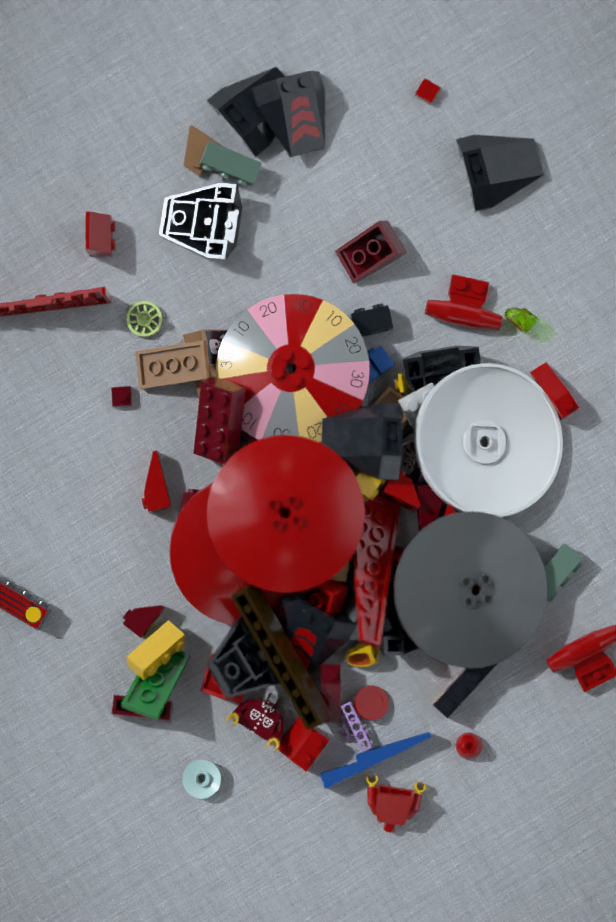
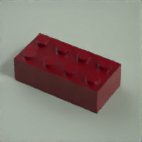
M218 377L201 381L193 454L224 465L239 451L246 387Z

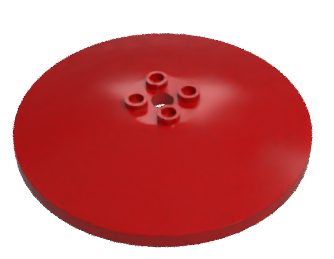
M270 436L243 447L221 468L214 480L208 499V529L220 558L233 573L244 581L268 591H303L326 582L336 575L351 559L363 531L364 501L360 486L352 470L329 447L302 436ZM284 507L291 510V515L287 519H283L280 516V510Z
M212 482L192 496L180 511L171 532L169 545L170 564L177 586L194 608L215 621L234 625L241 614L231 595L240 587L248 584V582L238 577L226 566L211 540L207 521V506L214 483ZM284 507L280 510L281 518L287 519L290 517L291 510ZM261 589L277 619H279L280 604L286 592Z

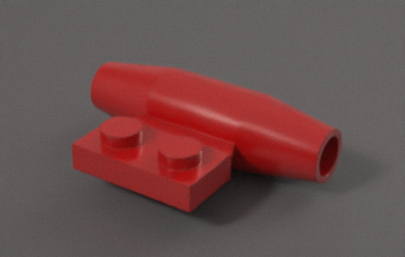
M455 274L451 276L448 290L450 300L428 299L425 308V315L445 323L476 330L499 331L503 317L481 307L487 298L489 282Z
M616 625L592 631L563 646L546 659L552 673L575 667V676L583 692L616 677V668L611 658L603 653L616 643Z

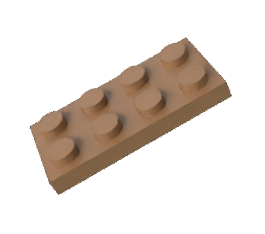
M202 340L135 351L139 389L182 384L211 378L207 341Z

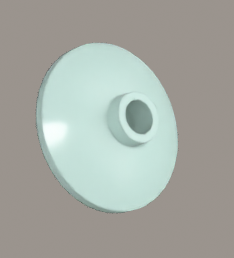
M199 759L191 762L185 768L182 775V783L186 792L191 796L199 799L208 798L218 790L221 783V774L214 763ZM200 775L205 776L206 780L204 782L199 781L198 777Z

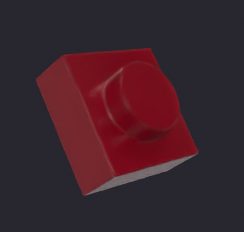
M131 386L111 387L113 407L132 406Z

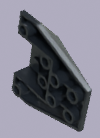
M277 67L221 88L207 100L218 115L221 114L241 137L243 144L255 158L271 145L276 136L257 109L251 88L285 77Z
M474 134L456 139L460 158H463L469 180L470 195L475 212L495 207L544 175L533 138Z
M378 403L323 418L321 443L337 453L352 470L378 480L398 481L402 458L401 406L394 403Z

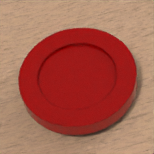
M369 685L357 692L354 699V707L358 715L363 719L369 721L380 719L388 710V697L380 687Z

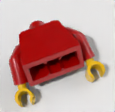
M368 775L366 781L369 784L367 788L369 808L372 814L377 816V821L384 823V831L392 833L395 831L396 825H405L406 820H410L419 811L422 800L421 792L425 791L426 784H423L422 790L417 789L418 781L413 785L414 790L377 784L378 777L376 775V781L370 783Z

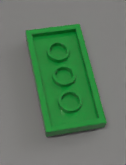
M176 651L166 664L159 666L155 674L151 677L148 676L145 680L136 675L122 701V707L158 721L190 660V654Z

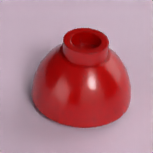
M471 732L460 735L455 745L459 756L468 760L478 757L483 747L480 737Z

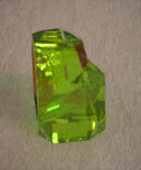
M508 308L504 315L512 325L525 335L538 321V318L526 308Z

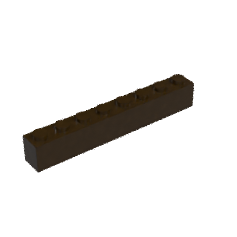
M249 583L240 587L231 595V598L307 730L322 725L332 713L260 588Z

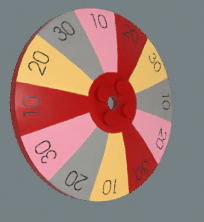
M284 294L256 303L232 323L218 351L216 372L218 378L246 387L242 429L258 440L277 435H295L321 443L323 418L360 409L368 390L370 362L365 342L359 330L340 309L325 300L313 296ZM288 364L296 365L297 369L293 374L286 372Z

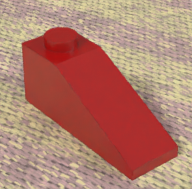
M547 362L530 372L536 383L548 396L560 420L579 409L570 392Z
M157 450L152 453L144 489L145 498H141L144 510L148 509L149 513L172 507Z

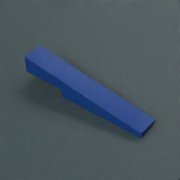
M430 732L355 754L357 762L320 773L324 788L326 789L431 738Z

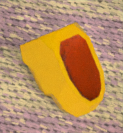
M364 643L357 644L355 647L347 650L345 659L351 666H371L378 662L379 648Z

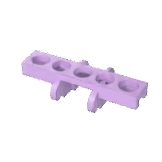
M351 702L342 705L341 708L348 721L346 724L344 722L341 723L342 726H340L346 733L345 739L349 738L350 740L352 739L351 736L355 735L362 752L372 748L365 734L369 730L363 729L358 719L360 716L356 715ZM349 705L352 711L347 713L345 706ZM354 714L355 717L349 719V715ZM354 723H358L360 725L359 730L356 731L353 729ZM347 725H350L353 731L352 734H350ZM363 734L364 738L359 739L358 736ZM362 741L367 742V748H363L361 744Z

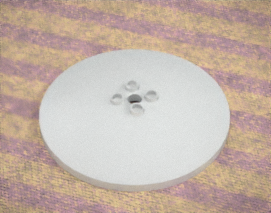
M492 363L475 364L447 375L433 387L425 398L415 425V452L425 480L444 502L452 505L453 508L460 512H484L499 517L518 513L534 504L543 496L552 484L561 462L563 448L562 429L553 404L544 390L534 380L508 366ZM481 437H485L488 440L486 447L481 446Z

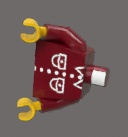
M270 692L265 702L260 698H257V700L249 699L239 704L226 717L225 722L228 719H232L234 723L231 727H234L237 723L241 724L268 741L267 750L269 745L275 746L274 752H276L284 732V719L280 715L281 712L275 708L280 697Z

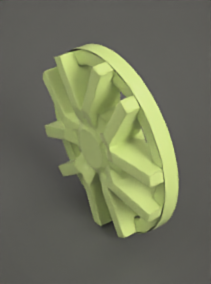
M137 302L131 306L127 313V325L138 336H151L161 327V311L151 302ZM140 305H144V311L142 312L139 309ZM146 305H150L153 308L147 312ZM137 308L138 314H134L131 312L132 310ZM154 310H156V311L158 312V314H156V315H154V316H151V314H150V313H152ZM130 316L137 317V320L130 321ZM159 317V323H156L153 319ZM151 323L157 326L154 330L149 326ZM131 324H137L135 330L132 328ZM139 326H142V327H143L142 333H145L146 327H147L151 332H150V333H146V334H142V333H138L137 330H138Z

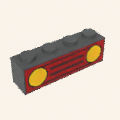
M0 580V609L32 628L40 630L52 611L48 609L49 605L40 599L38 602L31 599L33 595L25 590L19 592L14 589L16 585L8 580L5 583Z

